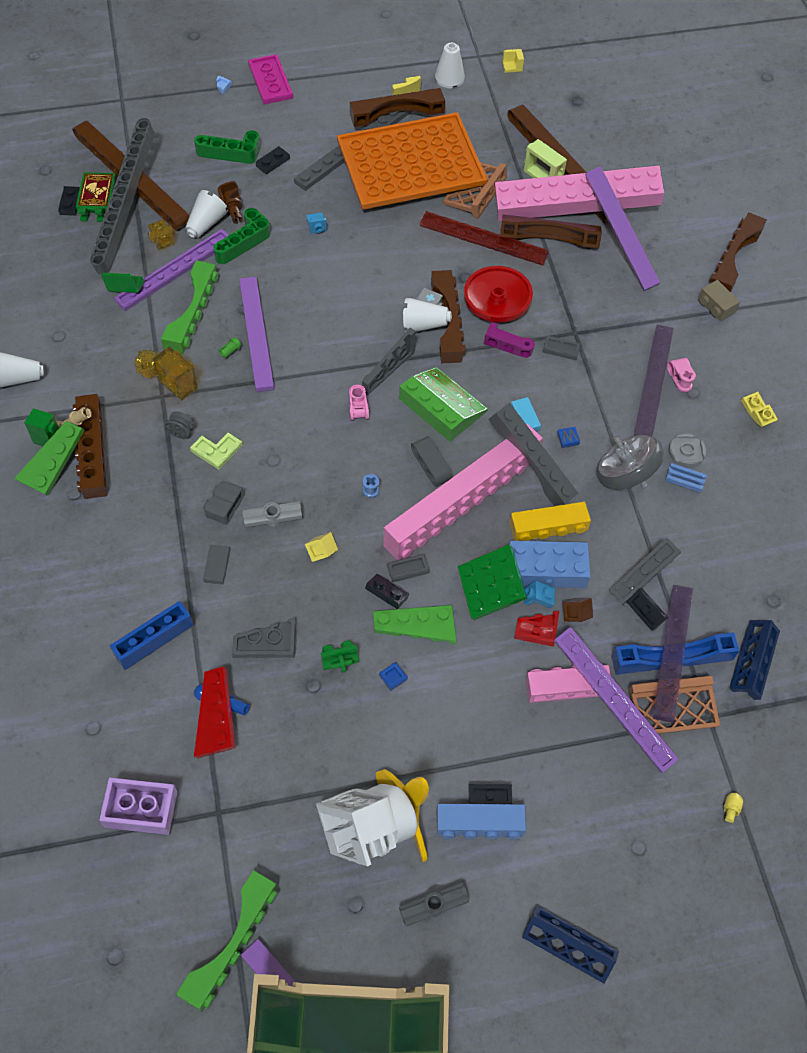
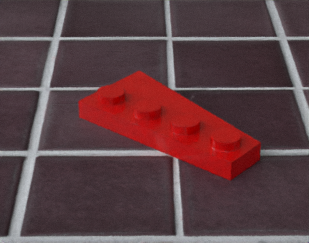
M223 666L204 672L194 757L197 759L236 748L227 668Z

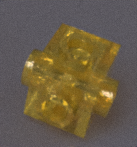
M164 219L148 225L150 231L148 232V237L151 242L156 244L159 250L174 244L172 227L170 224L167 225Z
M146 349L138 351V356L135 359L136 373H141L146 378H152L154 375L159 374L162 370V353Z

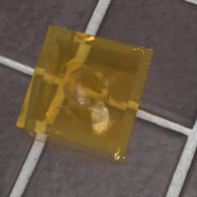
M169 346L153 358L158 380L181 401L198 389L197 377L194 372L195 367L190 361H186L179 351H174Z

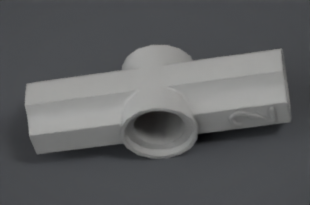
M270 502L264 507L243 510L245 527L264 524L277 526L284 521L302 519L300 502L280 505Z

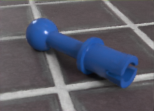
M203 684L196 686L194 689V696L200 701ZM230 695L231 711L243 716L246 715L250 705Z

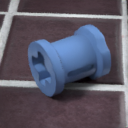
M374 474L366 475L362 480L363 494L368 498H374L379 494V478Z

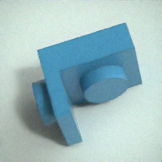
M322 212L306 215L310 234L327 231L326 218L323 217Z

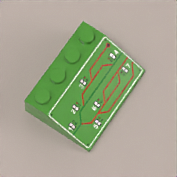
M438 367L416 374L400 385L399 399L450 442L488 411L487 407Z

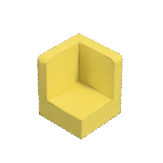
M522 49L504 50L502 64L506 73L523 71L524 57Z
M331 532L317 536L305 544L312 562L329 557L338 550Z

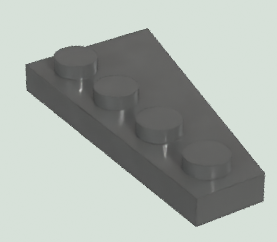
M409 328L374 369L363 378L362 386L365 388L366 395H369L414 354L415 330Z

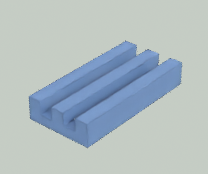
M671 463L665 481L701 493L707 475Z

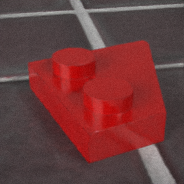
M553 611L552 615L543 616L542 614H537L533 617L518 618L514 639L554 647L555 642L553 640L556 639L560 611Z

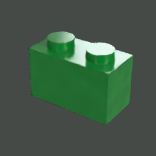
M35 408L32 409L24 422L32 442L40 446H44L59 429L53 414Z

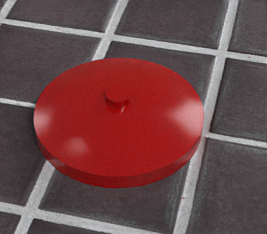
M505 266L485 267L474 272L465 283L464 300L467 307L473 314L487 321L507 322L515 320L525 314L532 303L533 289L531 283L522 273L513 268Z

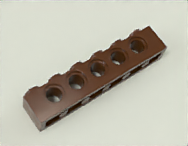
M98 394L75 396L76 404H73V411H78L83 407L91 411V417L79 425L85 431L77 443L78 450H75L76 460L79 461V465H76L77 476H80V481H77L78 492H82L84 499L107 496L101 403Z

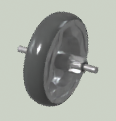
M636 435L620 441L619 437L615 436L614 440L617 444L610 448L599 461L597 473L600 481L606 487L614 490L631 488L640 483L643 488L646 487L645 480L650 478L663 462L664 449L661 443L650 435Z

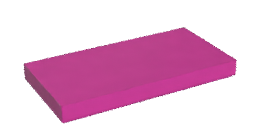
M277 54L248 60V65L263 104L293 99V93Z

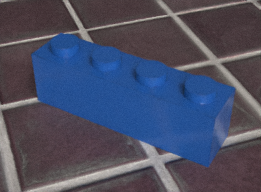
M178 601L109 646L117 661L126 670L194 626L191 615L183 604Z

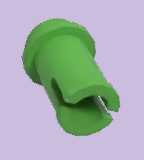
M236 337L230 338L229 342L218 349V351L226 359L235 350L240 349L241 343Z

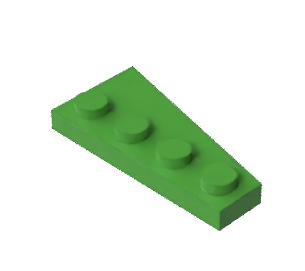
M66 421L14 479L48 496L85 430Z
M452 605L373 611L375 633L394 636L405 635L411 636L414 639H431V641L435 642L446 641L449 644L456 645Z

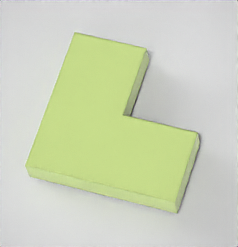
M227 433L217 444L201 436L190 447V451L220 470L243 444L242 441L230 433Z

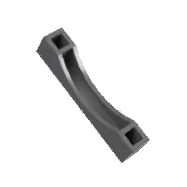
M510 403L488 419L497 432L510 441L529 461L540 479L545 495L554 506L565 505L578 494L577 490Z

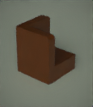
M572 598L564 601V621L583 622L593 618L592 598Z

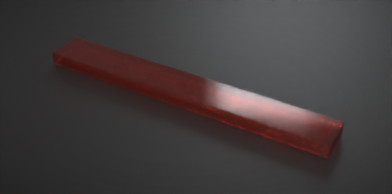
M428 211L425 212L420 221L421 227L544 266L549 255V250L512 238L500 237V234Z

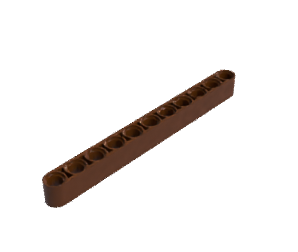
M521 104L508 110L509 121L529 143L539 139L567 159L564 175L587 173L524 105ZM603 210L594 212L603 223L608 222Z
M87 120L73 127L72 130L75 137L113 173H116L118 177L125 155ZM142 171L135 193L174 230L177 231L187 225L188 213Z

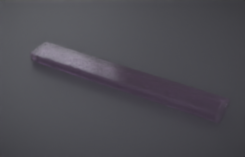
M656 325L634 436H653L674 328Z
M673 585L653 719L672 723L675 721L693 588Z

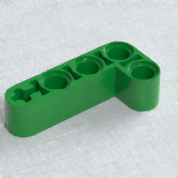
M254 130L247 131L243 140L198 135L194 139L196 154L204 158L251 164L257 160L260 150L259 134Z
M255 208L246 209L244 211L245 226L214 244L216 262L226 264L270 237L268 219Z

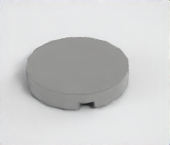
M679 434L669 445V455L680 466L695 467L703 461L706 455V447L704 442L697 439L695 435Z

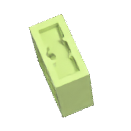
M539 139L527 146L526 159L524 161V171L533 178L564 175L566 158ZM537 158L551 167L550 172L536 163Z

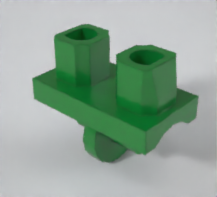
M348 640L342 642L341 648L334 649L331 645L323 646L321 652L323 669L340 668L341 672L345 673V666L359 662L357 645H353Z

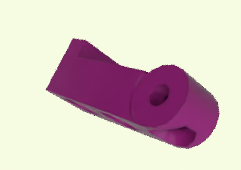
M491 322L485 334V345L523 358H528L533 354L535 343L531 338H522L497 328L498 324Z

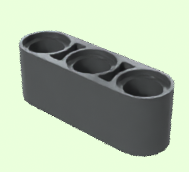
M429 436L411 443L414 456L434 486L443 484L453 478L451 469Z

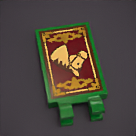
M83 172L76 203V210L78 214H81V222L88 221L89 212H95L97 222L103 221L116 183V173Z

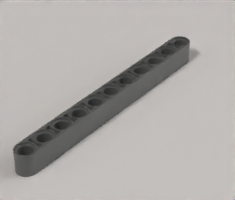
M141 118L135 124L90 257L92 266L96 273L100 275L108 273L111 268L155 135L148 118Z

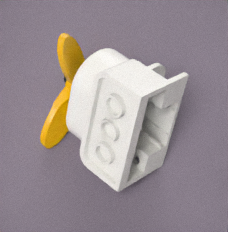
M382 769L375 774L377 786L367 790H348L316 803L332 855L369 866L371 865V858L376 856L382 857L389 853L390 850L396 848V844L413 837L422 863L428 861L419 827V807L425 803L429 793V786L425 778L417 777L404 785L391 772Z

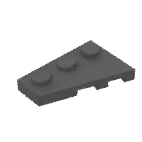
M295 618L288 619L284 623L271 624L270 627L264 629H254L234 635L233 658H294Z

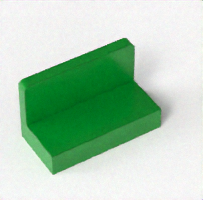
M101 274L107 291L138 293L145 282L142 276H133L132 274Z

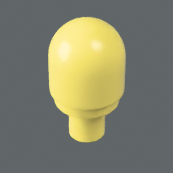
M730 793L725 800V820L730 823L734 822L735 816H738L742 810L743 799L738 793Z

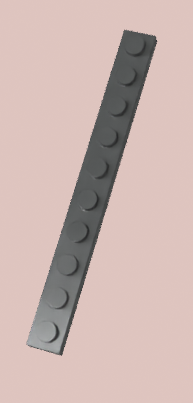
M396 111L385 114L359 131L397 124L413 111ZM339 145L296 176L294 183L306 191L343 164L345 161Z

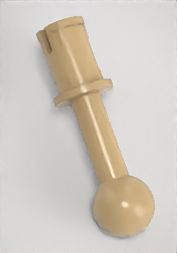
M85 407L78 411H73L65 421H56L57 425L60 428L68 421L79 426L84 420L91 417V411L88 408L85 409Z

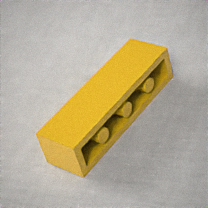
M585 502L511 513L509 521L514 541H529L537 538L546 539L549 536H564L574 532L583 533L589 529L591 523Z

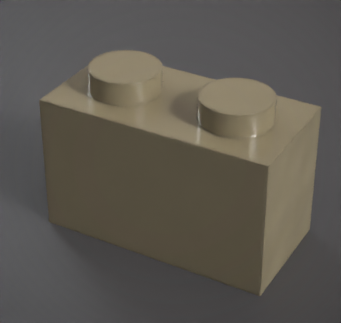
M718 280L702 288L698 298L700 303L720 322L735 314L740 304V301Z

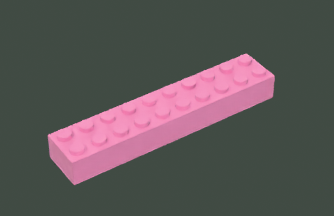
M660 166L603 171L622 209L662 205L664 189ZM585 173L495 182L498 221H502L503 215L536 218L602 211Z
M526 424L532 431V433L536 436V438L539 440V442L542 444L543 438L532 427ZM505 439L384 527L383 546L396 560L408 558L417 547H423L432 536L436 537L439 535L443 528L451 526L459 516L466 515L474 505L481 504L485 497L489 494L493 495L501 485L508 484L516 474L520 475L530 465L529 461L510 441Z

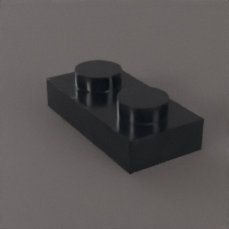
M278 146L257 160L255 164L258 169L267 175L288 161L290 154Z
M64 186L58 208L59 215L76 216V203L80 187Z
M378 574L368 581L365 587L367 591L396 609L409 596L407 592Z
M639 588L626 601L651 631H655L668 618L643 588Z
M469 784V804H512V784Z

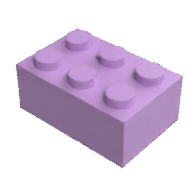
M109 778L99 821L104 828L169 835L178 792L173 784Z

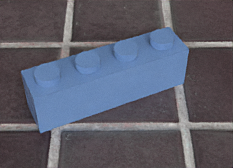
M437 805V836H442L444 839H453L455 836H464L465 839H475L477 836H486V839H498L499 836H507L508 839H520L526 832L525 805Z

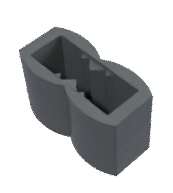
M221 481L219 485L214 487L213 496L206 500L203 509L206 517L227 525L244 497L243 488Z

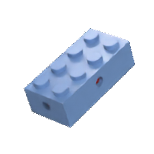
M510 541L524 586L539 581L552 587L587 588L590 580L588 543Z

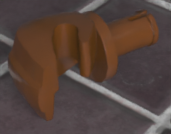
M230 181L221 184L218 187L219 198L226 204L227 213L231 214L233 223H238L237 218L241 222L243 218L240 209L243 205L237 183Z

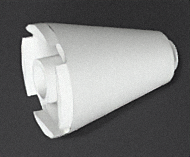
M453 42L444 46L435 72L437 84L444 88L451 89L456 85L459 87L464 83L465 79L460 48Z
M207 190L199 192L185 227L187 234L192 238L202 236L228 212L226 204L215 194L212 196L208 195L209 191Z
M412 298L405 299L404 303H408L407 308L403 310L404 328H407L405 332L409 328L418 332L446 326L448 322H451L452 312L448 310V307Z
M0 352V388L40 380V376H43V365H39V361Z

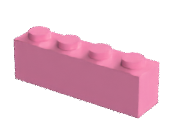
M603 665L605 670L610 674L609 665ZM574 666L569 669L555 667L546 671L534 669L528 672L526 676L529 703L599 697Z

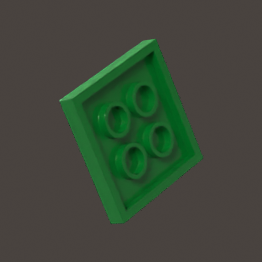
M510 544L458 566L469 613L473 620L527 599L515 553Z

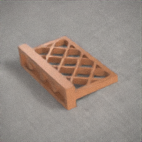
M480 162L487 178V183L459 192L458 190L449 192L443 200V205L472 212L473 217L479 218L495 195V182L506 180V164L500 163L497 167ZM489 171L494 172V173L489 174V175L486 174V172H489ZM480 191L479 194L472 195V192ZM469 194V197L461 198L462 195ZM458 197L459 199L456 201H451L452 198ZM470 201L473 202L471 206L464 204Z
M713 676L635 684L628 688V694L631 697L632 703L644 717L655 724L653 728L658 734L720 726L712 688L714 684ZM707 691L709 700L706 704L696 698L699 692ZM679 694H685L691 699L686 707L676 700ZM660 696H665L671 701L666 709L656 703ZM644 698L651 703L646 711L638 707L637 699ZM693 701L703 708L698 716L688 709ZM673 703L683 710L678 718L668 712ZM653 705L663 712L658 720L648 714ZM705 710L712 714L713 723H706L700 718ZM685 712L695 719L691 725L687 726L680 721ZM665 714L675 721L670 728H666L660 723Z

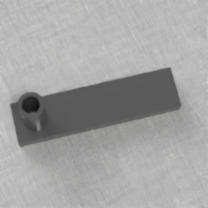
M668 538L664 539L619 580L609 592L622 605L626 604V601L639 588H643L668 564L672 563L681 551Z

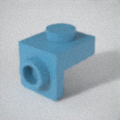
M535 581L525 587L527 599L524 600L525 605L528 606L535 602L548 608L555 606L554 587L539 581Z

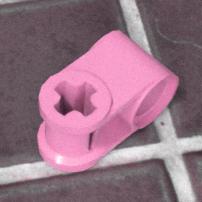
M685 357L668 361V373L676 384L677 389L682 392L690 391L696 374L689 360Z
M353 385L349 390L350 419H369L365 388L361 385Z

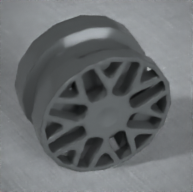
M172 412L169 417L170 420L165 424V429L177 438H188L190 431L195 425L194 422H191L192 418L182 412Z

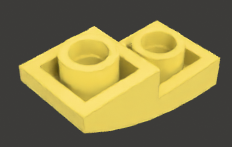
M421 77L405 78V83L392 85V95L420 91Z
M759 392L741 399L747 412L760 427L778 420L770 404L765 405Z

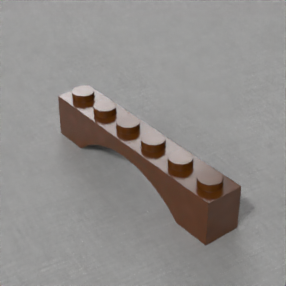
M441 88L352 101L350 102V117L353 126L359 127L370 125L377 118L396 111H415L427 115L445 113V98Z
M749 212L746 218L742 217L738 226L740 229L737 228L733 235L735 239L730 240L727 246L729 250L724 251L721 258L723 261H719L715 269L717 273L713 272L709 282L712 283L718 280L729 292L732 291L739 275L735 265V255L743 247L758 241L767 219Z
M511 215L502 216L500 237L550 238L592 248H599L602 234L601 226Z
M452 270L431 271L432 291L443 295L442 303H444V307H448V310L452 312L451 322H449L446 332L440 338L439 352L441 364L461 363L462 356L466 354L465 345H462L464 334L463 331H460L462 319L458 317L460 305L459 303L456 304L458 291L454 289L456 287V277H453Z

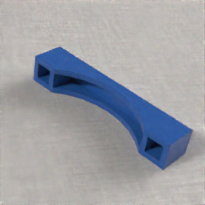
M732 632L716 634L698 641L674 646L648 647L637 644L616 646L611 657L615 673L619 675L733 661L740 650L735 633Z

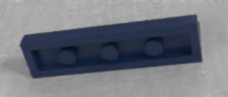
M772 620L749 621L730 686L732 692H748L753 700H761L780 630ZM762 627V630L754 636V628ZM757 642V648L749 653V646ZM752 659V665L744 670V664ZM747 676L746 686L738 685L739 681Z
M539 906L536 907L522 938L605 984L619 954L618 950ZM533 925L542 929L543 937L537 938L530 934ZM559 939L563 941L565 948L557 949L553 947L551 940ZM579 950L584 953L585 960L578 961L574 959L572 951ZM600 962L607 966L604 974L594 970L592 963Z

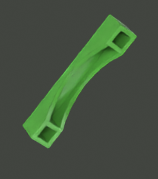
M195 261L190 272L194 287L193 300L182 316L166 326L161 337L163 350L184 354L185 349L189 347L190 338L196 331V324L201 320L202 310L207 306V298L212 294L213 284L218 280L219 274L216 271L215 264Z
M252 871L241 889V916L231 941L213 961L188 974L176 993L180 999L201 1012L205 1008L209 1009L215 999L214 992L218 986L222 987L228 978V969L231 965L235 966L241 956L239 951L244 944L248 945L254 934L252 930L256 923L259 925L266 915L264 910L268 904H272L278 895L276 883L258 872Z

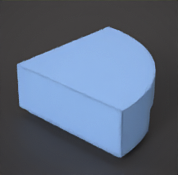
M221 76L217 77V89L224 94L232 86V81Z

